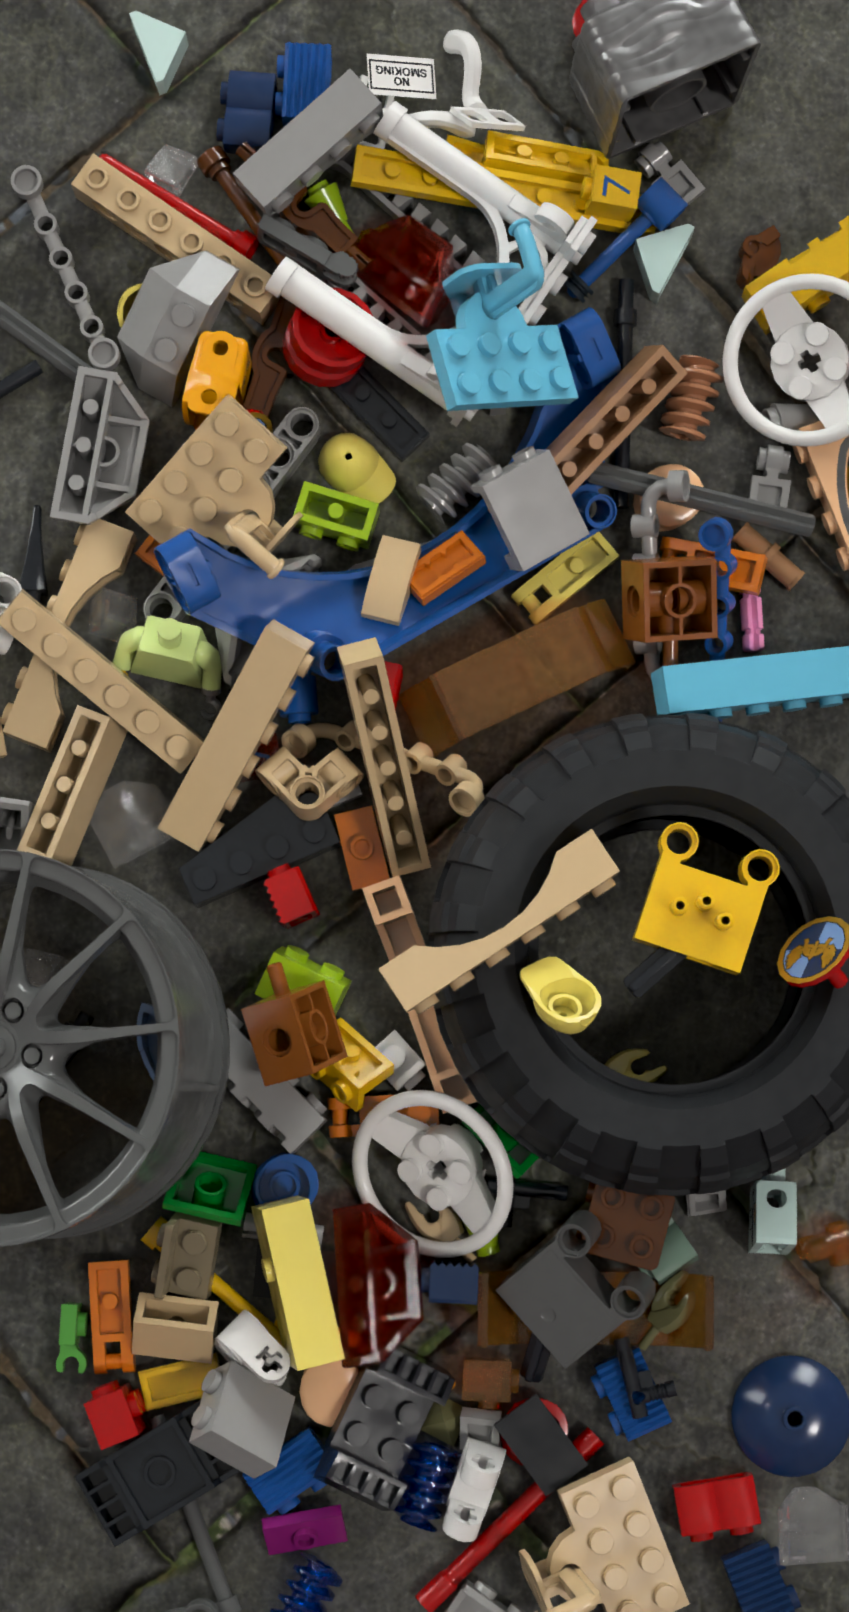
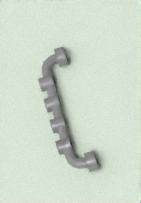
M19 166L11 175L12 188L18 197L28 202L35 218V230L39 238L45 241L49 249L51 266L61 276L65 285V297L68 304L78 314L81 321L80 330L84 339L91 343L88 349L89 360L95 369L112 371L120 362V351L113 340L105 338L104 325L101 319L94 315L90 306V295L87 287L79 281L74 270L75 261L70 250L64 247L60 239V228L57 220L47 210L40 194L43 190L41 174L33 166ZM45 223L53 224L50 230H41ZM60 257L68 258L67 263L64 265H57L56 261ZM76 291L84 292L80 299H72L71 296ZM91 325L99 326L98 331L93 334L87 333V328Z
M670 470L666 479L657 480L646 489L642 496L641 514H633L631 518L632 537L641 538L642 553H634L632 559L660 558L657 553V537L660 529L659 517L656 514L657 500L662 495L667 494L670 502H687L690 494V478L687 470ZM633 641L635 654L644 655L646 673L651 679V673L661 667L660 653L662 642L643 643Z

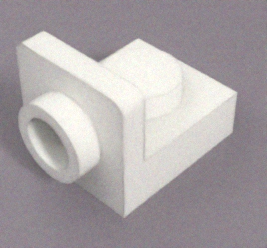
M396 1030L392 1031L375 1047L394 1064V1074L387 1078V1080L397 1091L403 1086L407 1091H410L426 1076L421 1071L426 1066V1063Z

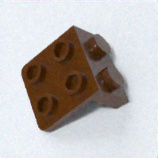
M590 1182L585 1202L591 1204L589 1212L597 1216L601 1223L602 1231L600 1237L587 1253L646 1270L656 1269L661 1258L675 1204V1196L635 1194ZM577 1230L576 1237L586 1240L584 1234Z

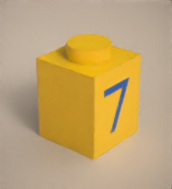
M596 164L590 177L584 176L581 186L580 199L586 200L584 214L630 222L638 207L642 172Z

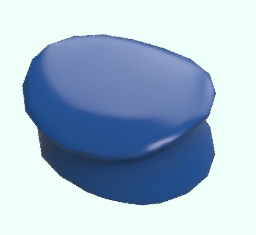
M280 1153L270 1157L255 1172L251 1190L255 1205L296 1195L309 1198L311 1205L318 1193L319 1182L317 1172L311 1162L296 1154Z

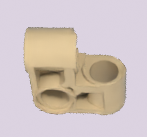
M284 745L255 770L263 784L274 795L279 797L297 817L306 821L320 818L336 802L351 793L364 778V774L338 747L315 766L312 765L308 768L306 765H302ZM305 792H314L319 796L316 802L309 805L298 801L300 795Z

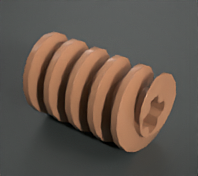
M695 355L680 356L679 364L688 374L670 391L673 397L667 399L665 404L669 412L662 414L660 421L664 426L658 429L665 435L683 441H705L706 436L699 432L697 427H709L711 421L701 414L702 412H714L715 407L708 403L706 398H718L720 392L710 385L711 383H723L724 378L715 372L719 365L714 361Z

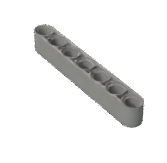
M307 407L292 409L272 433L288 447L285 452L290 456L289 461L285 465L280 467L272 465L263 475L264 480L272 489L274 499L320 438L318 417L313 410ZM299 421H308L313 425V429L308 435L299 436L292 431L294 424ZM208 538L232 554L237 549V547L222 545L212 538ZM164 575L144 603L143 612L145 618L147 619V616H152L153 610L157 605L165 603L173 607L169 618L181 622L186 613L178 603Z

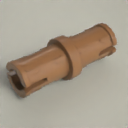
M746 522L732 539L744 551L766 555L768 560L765 570L780 581L788 591L805 574L803 570L801 571L779 551L780 545L776 542L771 544L750 526L749 522Z

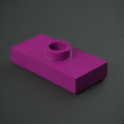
M341 1504L262 1518V1530L269 1555L308 1550L314 1547L348 1541Z

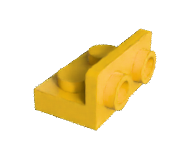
M340 1017L337 1019V1023L348 1057L311 1074V1076L316 1080L320 1079L330 1088L339 1102L346 1103L355 1112H358L363 1108L364 1094L393 1075L394 1064Z

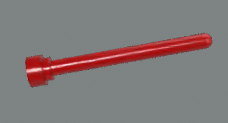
M101 154L99 156L105 162L249 260L256 252L260 242H258L257 236L248 230L242 232L239 229L233 231L108 154Z

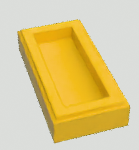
M213 1353L211 1364L182 1360L138 1371L147 1411L202 1398L204 1391H202L201 1386L205 1376L210 1370L220 1367L217 1353Z

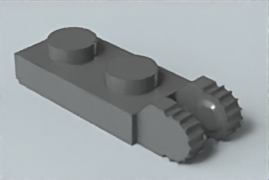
M266 214L263 215L258 223V242L284 257L287 256L301 267L334 285L338 284L343 289L353 287V284L356 283L358 263H356L353 257H349V254L344 251L332 253L324 242L313 236L306 238L295 231L293 225L283 218L275 217L273 219Z

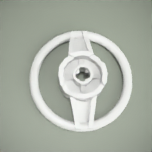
M824 274L793 275L779 279L759 290L742 306L735 316L727 333L723 349L724 382L730 399L739 414L762 435L792 446L825 445L849 436V392L845 383L849 375L848 347L834 330L821 322H813L791 293L807 289L823 290L837 294L849 301V282ZM762 308L775 340V344L770 352L774 380L787 395L799 401L807 402L825 429L800 431L777 425L756 410L746 396L738 371L739 347L748 324ZM809 353L813 357L820 355L821 361L816 363L819 368L815 372H811L808 368L803 370L801 368V363L805 362L803 357Z
M411 1090L388 1097L376 1105L367 1114L357 1131L352 1150V1171L358 1195L374 1222L394 1241L419 1254L439 1258H453L482 1248L501 1230L509 1215L513 1200L512 1168L508 1154L497 1133L472 1107L450 1095L436 1091ZM412 1106L433 1107L458 1117L471 1127L483 1141L492 1158L497 1176L496 1202L484 1179L486 1169L483 1170V1162L480 1155L483 1151L482 1146L470 1131L459 1124L448 1126L434 1123L428 1126L421 1121L396 1111ZM373 1138L402 1160L397 1168L398 1175L402 1181L406 1182L416 1197L436 1211H442L451 1206L473 1234L461 1240L441 1242L422 1238L400 1226L386 1212L373 1190L368 1172V1151L371 1139ZM440 1160H441L442 1162H444V1164L446 1165V1168L443 1167V1165L441 1164Z

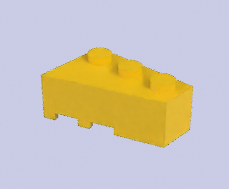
M849 216L838 222L840 228L837 232L822 241L816 237L807 244L809 249L789 261L787 258L746 285L741 296L746 303L754 294L767 285L793 275L824 274L849 282ZM814 289L791 292L805 311L809 309L811 314L825 307L831 301L829 297L834 294ZM762 308L754 317L765 335L771 332Z

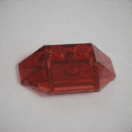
M411 215L391 220L375 229L369 228L361 231L356 247L371 259L372 262L365 268L364 272L360 273L358 270L357 276L421 326L428 328L437 323L449 301L442 282L454 273L453 245Z
M371 1203L333 1209L340 1339L345 1357L342 1360V1367L346 1369L383 1363L424 1320L418 1240Z

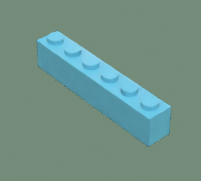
M849 646L662 666L651 673L657 715L698 713L708 714L721 720L733 717L732 711L745 710L746 716H756L769 713V707L782 706L783 712H792L806 709V703L819 702L820 708L842 705L843 699L849 698Z

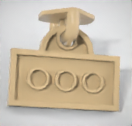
M230 394L222 399L125 511L159 544L191 528L207 539L210 537L222 545L238 547L252 562L267 573L269 579L276 577L285 563L282 558L277 559L271 553L304 516L299 511L284 527L274 520L276 504L272 489L264 480L263 475L288 447Z
M626 1457L557 1490L570 1527L556 1537L549 1548L546 1559L534 1563L532 1557L525 1549L519 1551L523 1574L542 1612H590L596 1608L597 1604H602L605 1612H675L690 1604L635 1463L630 1457ZM560 1595L567 1601L553 1607L550 1598Z

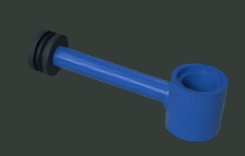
M660 177L638 199L637 208L641 211V214L579 276L574 271L570 273L572 277H568L569 280L564 283L567 286V293L572 298H578L584 303L586 301L584 297H588V293L590 295L594 293L589 286L652 224L660 232L664 231L689 204L663 177Z

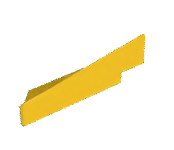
M490 130L487 132L485 145L448 134L446 138L448 143L481 166L581 184L584 176L590 177L596 164L609 165V159H606L599 150Z

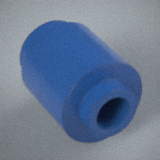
M309 669L304 678L297 675L291 686L297 692L287 710L284 712L279 709L280 717L288 718V724L312 722L311 716L319 714L316 676L311 675V670Z

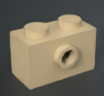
M139 1292L133 1320L132 1354L211 1364L215 1338L217 1336L219 1302L169 1295L159 1299L154 1298L152 1293Z

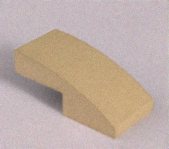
M382 535L368 581L361 617L396 626L400 625L411 593L410 583L421 554V545L419 543Z

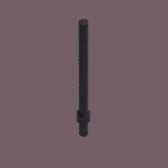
M629 278L619 279L618 308L614 310V326L618 328L617 356L621 370L632 360L633 328L637 326V310L633 308L634 280ZM631 433L615 449V466L630 469ZM614 489V502L617 509L629 508L628 492Z

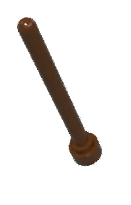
M214 146L206 150L198 158L197 166L206 178L219 182L257 236L258 223L262 217L230 173V158L221 146ZM263 245L276 265L279 266L285 257Z

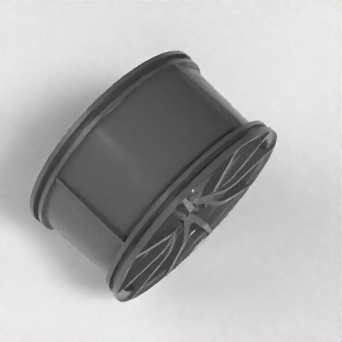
M0 849V893L16 888L0 953V1120L7 1119L14 1126L18 1141L47 1206L13 1214L0 1212V1247L20 1245L40 1239L80 1236L100 1231L129 1219L166 1194L186 1173L207 1142L220 1113L230 1066L228 1016L222 991L214 970L201 946L188 928L167 907L135 885L113 875L89 868L69 866L58 860L34 853ZM34 887H41L59 893L79 903L108 926L101 935L40 987L33 986L28 980L23 948L28 906ZM120 939L134 958L145 980L152 1000L156 1024L111 1028L61 1024L58 1020V1013L84 972L111 943ZM157 1034V1064L154 1083L148 1104L137 1127L121 1120L83 1093L66 1071V1060L70 1054L97 1042ZM43 1096H48L78 1109L130 1139L117 1158L100 1175L66 1198H62L57 1192L46 1161L39 1115V1101Z

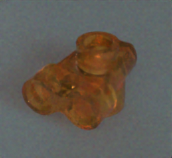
M847 1220L834 1221L824 1225V1233L811 1234L797 1239L795 1250L800 1260L808 1259L810 1263H814L828 1258L832 1267L849 1264V1225Z

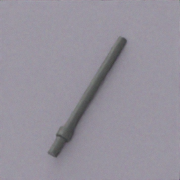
M164 1413L149 1419L152 1429L167 1421ZM195 1499L182 1508L217 1598L215 1604L219 1612H239L242 1610L237 1594L232 1595L198 1502Z

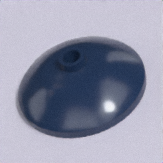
M797 1355L773 1357L755 1366L740 1382L731 1408L733 1432L742 1451L760 1468L784 1477L806 1476L829 1465L843 1449L849 1436V1399L839 1379L828 1368L817 1361ZM793 1411H798L801 1414V1422L796 1426L789 1425L787 1421L788 1415Z

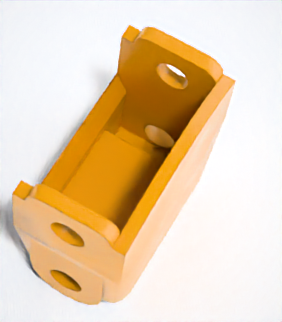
M204 331L200 334L182 398L184 422L187 425L194 426L195 431L226 395L230 394L242 406L244 405L252 366L249 346L245 339L234 337L226 331Z

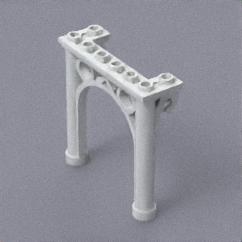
M394 101L378 123L373 134L479 208L488 220L495 237L497 263H510L509 254L519 250L516 240L508 242L503 220L510 225L521 218H527L530 221V229L537 245L545 277L542 287L526 298L518 309L521 311L526 324L535 326L547 309L541 303L548 292L556 296L567 280L568 276L562 273L567 264L572 262L577 265L596 238L591 229L598 220L593 216L589 220L581 216L575 225L572 217L560 207L549 202H543L541 206H538L408 115V109ZM546 250L555 255L550 263H548V253ZM287 256L282 260L266 284V291L277 298L281 295L447 410L434 363L413 349L429 348L426 335L406 334L391 329ZM478 409L448 411L446 415L452 418L450 423L457 427L463 417L470 422Z

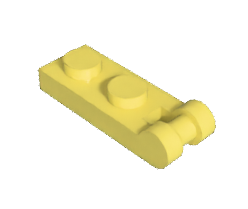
M597 532L561 553L518 588L511 597L518 606L522 604L530 613L528 618L535 626H538L556 609L618 560L619 554L603 535ZM541 587L550 596L543 604L534 595Z

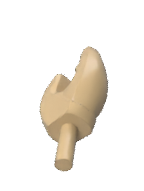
M411 1202L405 1203V1208L411 1222L424 1238L441 1242L461 1240L459 1237L464 1233L462 1221L451 1206L439 1211V1219L434 1223H430L423 1214L418 1212ZM473 1252L463 1255L469 1264L477 1258Z

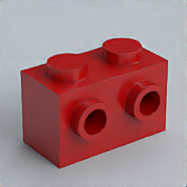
M116 1379L98 1386L95 1390L91 1391L92 1398L84 1403L101 1450L138 1436L147 1427L142 1416L143 1412L147 1411L143 1396L138 1388L132 1390L130 1382L120 1386Z

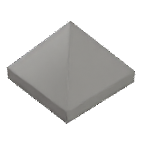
M726 1190L715 1193L686 1195L688 1217L727 1210Z

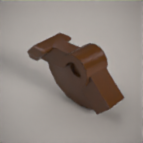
M774 225L758 235L748 236L738 250L741 262L736 282L743 290L746 285L754 281L753 278L760 277L778 263L781 255V244L779 241L781 235Z

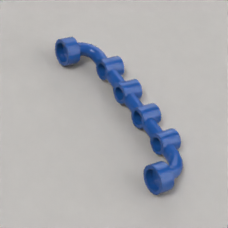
M714 517L705 522L700 527L698 533L701 545L706 550L715 552L717 599L722 600L726 606V609L723 610L717 605L718 638L722 640L724 646H717L715 638L705 640V649L710 654L709 661L725 660V652L733 645V636L727 630V614L734 609L736 601L729 592V576L736 571L738 566L736 557L731 554L733 528L726 519ZM719 561L726 563L728 571H723L719 567Z

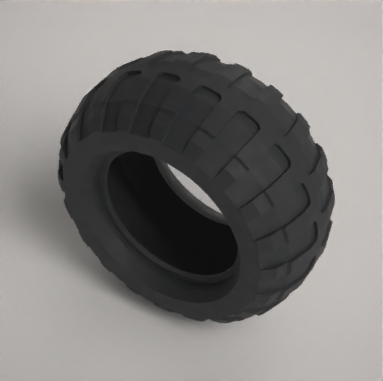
M705 714L624 715L613 718L609 722L588 727L574 734H566L542 747V750L522 762L510 774H506L487 793L485 799L473 812L463 830L457 836L438 881L430 914L428 947L465 944L482 939L505 927L521 914L539 893L550 872L556 852L590 829L594 831L600 842L604 844L610 840L636 832L665 830L670 824L677 822L687 823L694 828L698 836L724 846L741 859L751 851L758 849L768 850L775 855L780 865V871L776 881L769 885L768 888L779 905L788 937L812 920L827 916L841 918L849 925V798L845 793L847 790L825 769L820 770L807 759L787 747L788 743L774 735L761 730L755 732L735 724L721 722L717 717ZM753 859L749 862V865L763 881L768 878L769 867L764 861ZM539 936L524 945L521 939L517 940L507 947L510 955L491 968L488 967L486 962L482 963L471 971L475 978L458 990L453 991L449 985L435 994L439 999V1002L434 1005L440 1033L455 1067L478 1103L502 1129L528 1151L564 1172L600 1186L635 1194L667 1196L706 1194L727 1190L787 1168L798 1161L802 1155L815 1148L832 1132H836L849 1119V957L841 967V970L848 977V982L845 986L837 989L828 979L817 985L803 988L788 984L784 1002L776 1020L761 1042L744 1059L714 1077L701 1082L683 1085L645 1082L616 1072L589 1055L569 1034L554 1030L538 1016L533 999L520 979V971L539 960Z

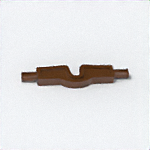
M246 141L242 144V147L240 146L235 154L245 162L256 151ZM307 187L302 188L294 195V199L289 206L279 212L280 216L291 223L295 231L316 237L324 242L332 253L344 251L349 254V257H353L356 263H358L359 272H364L365 268H368L372 263V260L356 247L357 236L341 222L326 203L320 202L307 212H302L297 208L298 203L307 194Z
M280 296L270 328L261 334L254 346L252 353L254 375L243 405L245 409L262 411L268 418L287 376L286 368L270 361L268 355L273 351L283 352L282 339L296 308L294 304Z

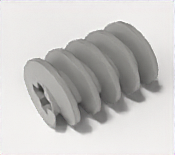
M465 443L462 446L464 456L458 453L451 455L453 467L446 463L441 464L439 471L442 478L431 473L427 477L430 488L421 483L416 486L417 494L424 506L444 525L445 523L441 515L446 513L455 518L457 516L453 506L455 502L465 508L469 505L465 497L467 492L477 498L480 496V493L473 492L471 485L481 480L479 474L482 471L498 465L486 450L478 444L474 446L470 443Z

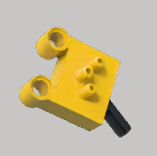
M682 822L670 824L665 828L658 839L660 856L632 941L656 948L657 950L624 978L623 983L633 996L641 998L685 958L733 975L739 974L768 886L776 881L779 875L780 865L773 853L768 850L758 849L746 855L738 865V877L742 883L740 884L680 864L686 862L696 852L699 843L697 832L692 826ZM674 832L684 834L689 841L688 851L683 854L672 852L667 845L668 835ZM761 859L768 865L769 876L766 880L756 881L749 875L748 864L751 860Z

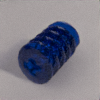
M433 1442L412 1443L411 1448L419 1453L420 1457L406 1460V1463L415 1472L414 1474L401 1475V1479L409 1484L410 1488L405 1490L402 1499L405 1501L404 1505H397L393 1512L400 1516L401 1521L411 1526L430 1532H437V1527L429 1520L441 1519L443 1514L434 1504H444L447 1502V1496L439 1489L452 1487V1480L444 1475V1473H454L457 1471V1465L449 1457H460L462 1453Z
M301 1552V1555L308 1562L307 1566L297 1564L293 1566L300 1579L299 1581L292 1579L285 1581L293 1592L291 1595L279 1593L277 1598L285 1607L283 1610L271 1608L270 1612H327L328 1609L321 1600L333 1601L335 1594L329 1586L340 1587L343 1580L329 1564L309 1553Z

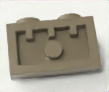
M176 1212L167 1223H162L157 1236V1246L162 1247L160 1260H156L151 1274V1283L156 1284L154 1298L163 1299L168 1292L207 1300L210 1297L222 1222Z

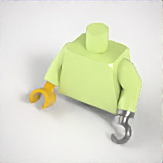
M147 616L144 626H136L121 635L112 662L126 675H128L126 671L130 670L131 673L200 688L201 693L206 695V702L216 708L215 714H208L205 710H202L201 715L208 720L217 718L222 708L220 702L215 698L221 693L222 666L219 651L207 641L202 628L178 622L173 618L164 619Z

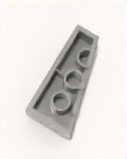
M348 69L233 172L236 183L264 214L269 216L274 211L276 213L283 211L293 201L296 193L305 186L309 187L326 169L374 132L383 117L382 103L351 69Z
M227 1008L230 1035V1066L226 1087L243 1105L254 1112V1116L268 1131L282 1141L281 1145L290 1154H295L328 1121L322 1115L327 1108L313 1093L310 1092L305 1097L295 1087L300 1081L298 1078L265 1087L251 1040L239 1030L244 1023Z

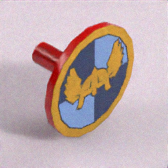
M827 916L814 919L801 926L788 938L780 950L777 961L779 975L789 985L800 988L817 985L826 979L837 989L845 986L848 982V977L841 970V967L849 957V925L841 918Z

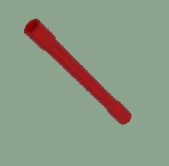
M589 1427L572 1442L586 1462L604 1445L601 1439ZM536 1482L529 1486L446 1569L440 1571L415 1595L419 1603L428 1612H434L457 1589L458 1585L549 1495L545 1496Z

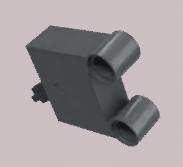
M578 1210L572 1213L557 1234L508 1274L495 1290L532 1331L520 1370V1375L529 1383H539L543 1380L550 1353L565 1369L568 1368L624 1321L639 1318L655 1296V1283L646 1273L631 1271L624 1276L615 1289L585 1256L600 1237L602 1231L599 1219L592 1212ZM572 1229L580 1230L586 1240L577 1238ZM626 1290L634 1291L639 1296L640 1301L630 1298Z

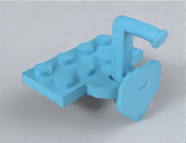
M527 218L516 220L508 229V233L515 238L524 266L523 269L519 263H479L459 269L442 282L443 289L451 302L453 313L456 317V329H435L426 335L447 411L570 404L579 398L558 325L527 326L521 311L516 307V305L542 287L545 277L537 245L530 229L531 224Z

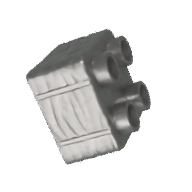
M588 0L580 10L585 22L580 34L572 42L575 53L569 75L570 84L605 158L610 159L735 105L744 90V85L751 72L761 43L737 0Z

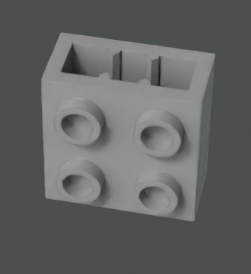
M232 1360L216 1369L210 1370L202 1382L201 1389L204 1392L200 1406L194 1412L191 1420L193 1430L189 1443L252 1478H256L276 1468L295 1396L272 1383L263 1382L253 1372Z

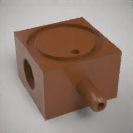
M682 556L621 560L623 639L643 643L662 642L663 666L679 665L678 641L718 638L715 558Z
M276 962L268 965L266 969L274 995L241 1009L265 1087L314 1074L348 1057L325 981L290 989L282 963Z

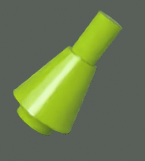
M325 179L307 190L310 197L304 203L310 209L320 202L326 203L341 222L352 231L347 222L348 218L337 182L329 185Z

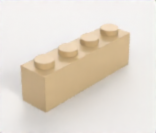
M77 705L17 851L34 853L72 866L128 732L117 721Z

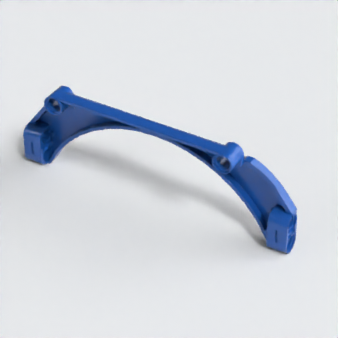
M588 307L557 324L579 398L570 404L535 406L526 433L515 453L530 446H533L535 450L546 449L621 371L618 356L600 316L593 308ZM586 479L572 494V498L590 534L526 571L510 570L504 558L509 553V550L482 498L470 512L450 529L421 546L419 559L462 530L485 555L486 564L425 606H422L413 594L410 593L399 626L361 617L363 601L373 566L342 572L313 573L282 569L276 577L269 579L267 573L254 562L230 553L191 528L155 547L154 554L178 603L186 614L254 646L265 626L274 619L315 642L309 653L315 657L310 667L313 673L331 681H340L344 679L337 647L376 637L384 656L590 536L609 527L616 518L617 507L611 497L598 492V489L604 486L589 483ZM595 501L597 510L595 515L590 518L589 508ZM334 651L336 656L335 663L330 669L326 670L324 666L325 658L330 652Z

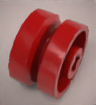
M333 288L372 315L368 305L356 294L341 288ZM298 307L295 308L282 339L283 355L290 369L303 381L318 387H336L350 381L361 369L367 355Z

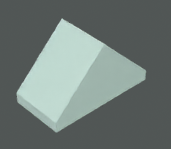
M131 12L129 15L158 93L159 95L165 94L189 46L186 32L141 12Z
M684 224L636 239L633 251L651 302L657 304L692 238L694 226Z

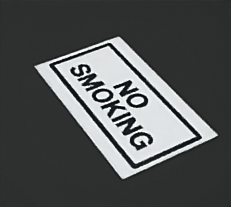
M367 54L368 86L374 95L436 99L434 59Z

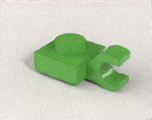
M65 1302L61 1304L60 1353L56 1360L58 1372L63 1373L65 1371V1361L68 1357H75L78 1360V1373L83 1374L87 1370V1356L78 1347L80 1336L86 1337L88 1327V1313L81 1312L82 1303Z

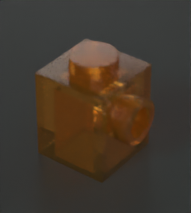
M463 1357L462 1400L478 1401V1408L502 1409V1402L510 1403L511 1393H518L519 1369L512 1368L511 1359Z

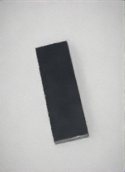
M363 365L350 381L336 387H328L401 462L430 437V433Z

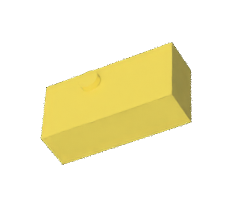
M296 1195L251 1206L263 1258L261 1259L263 1274L269 1285L282 1347L289 1354L290 1366L300 1371L345 1359L309 1198Z

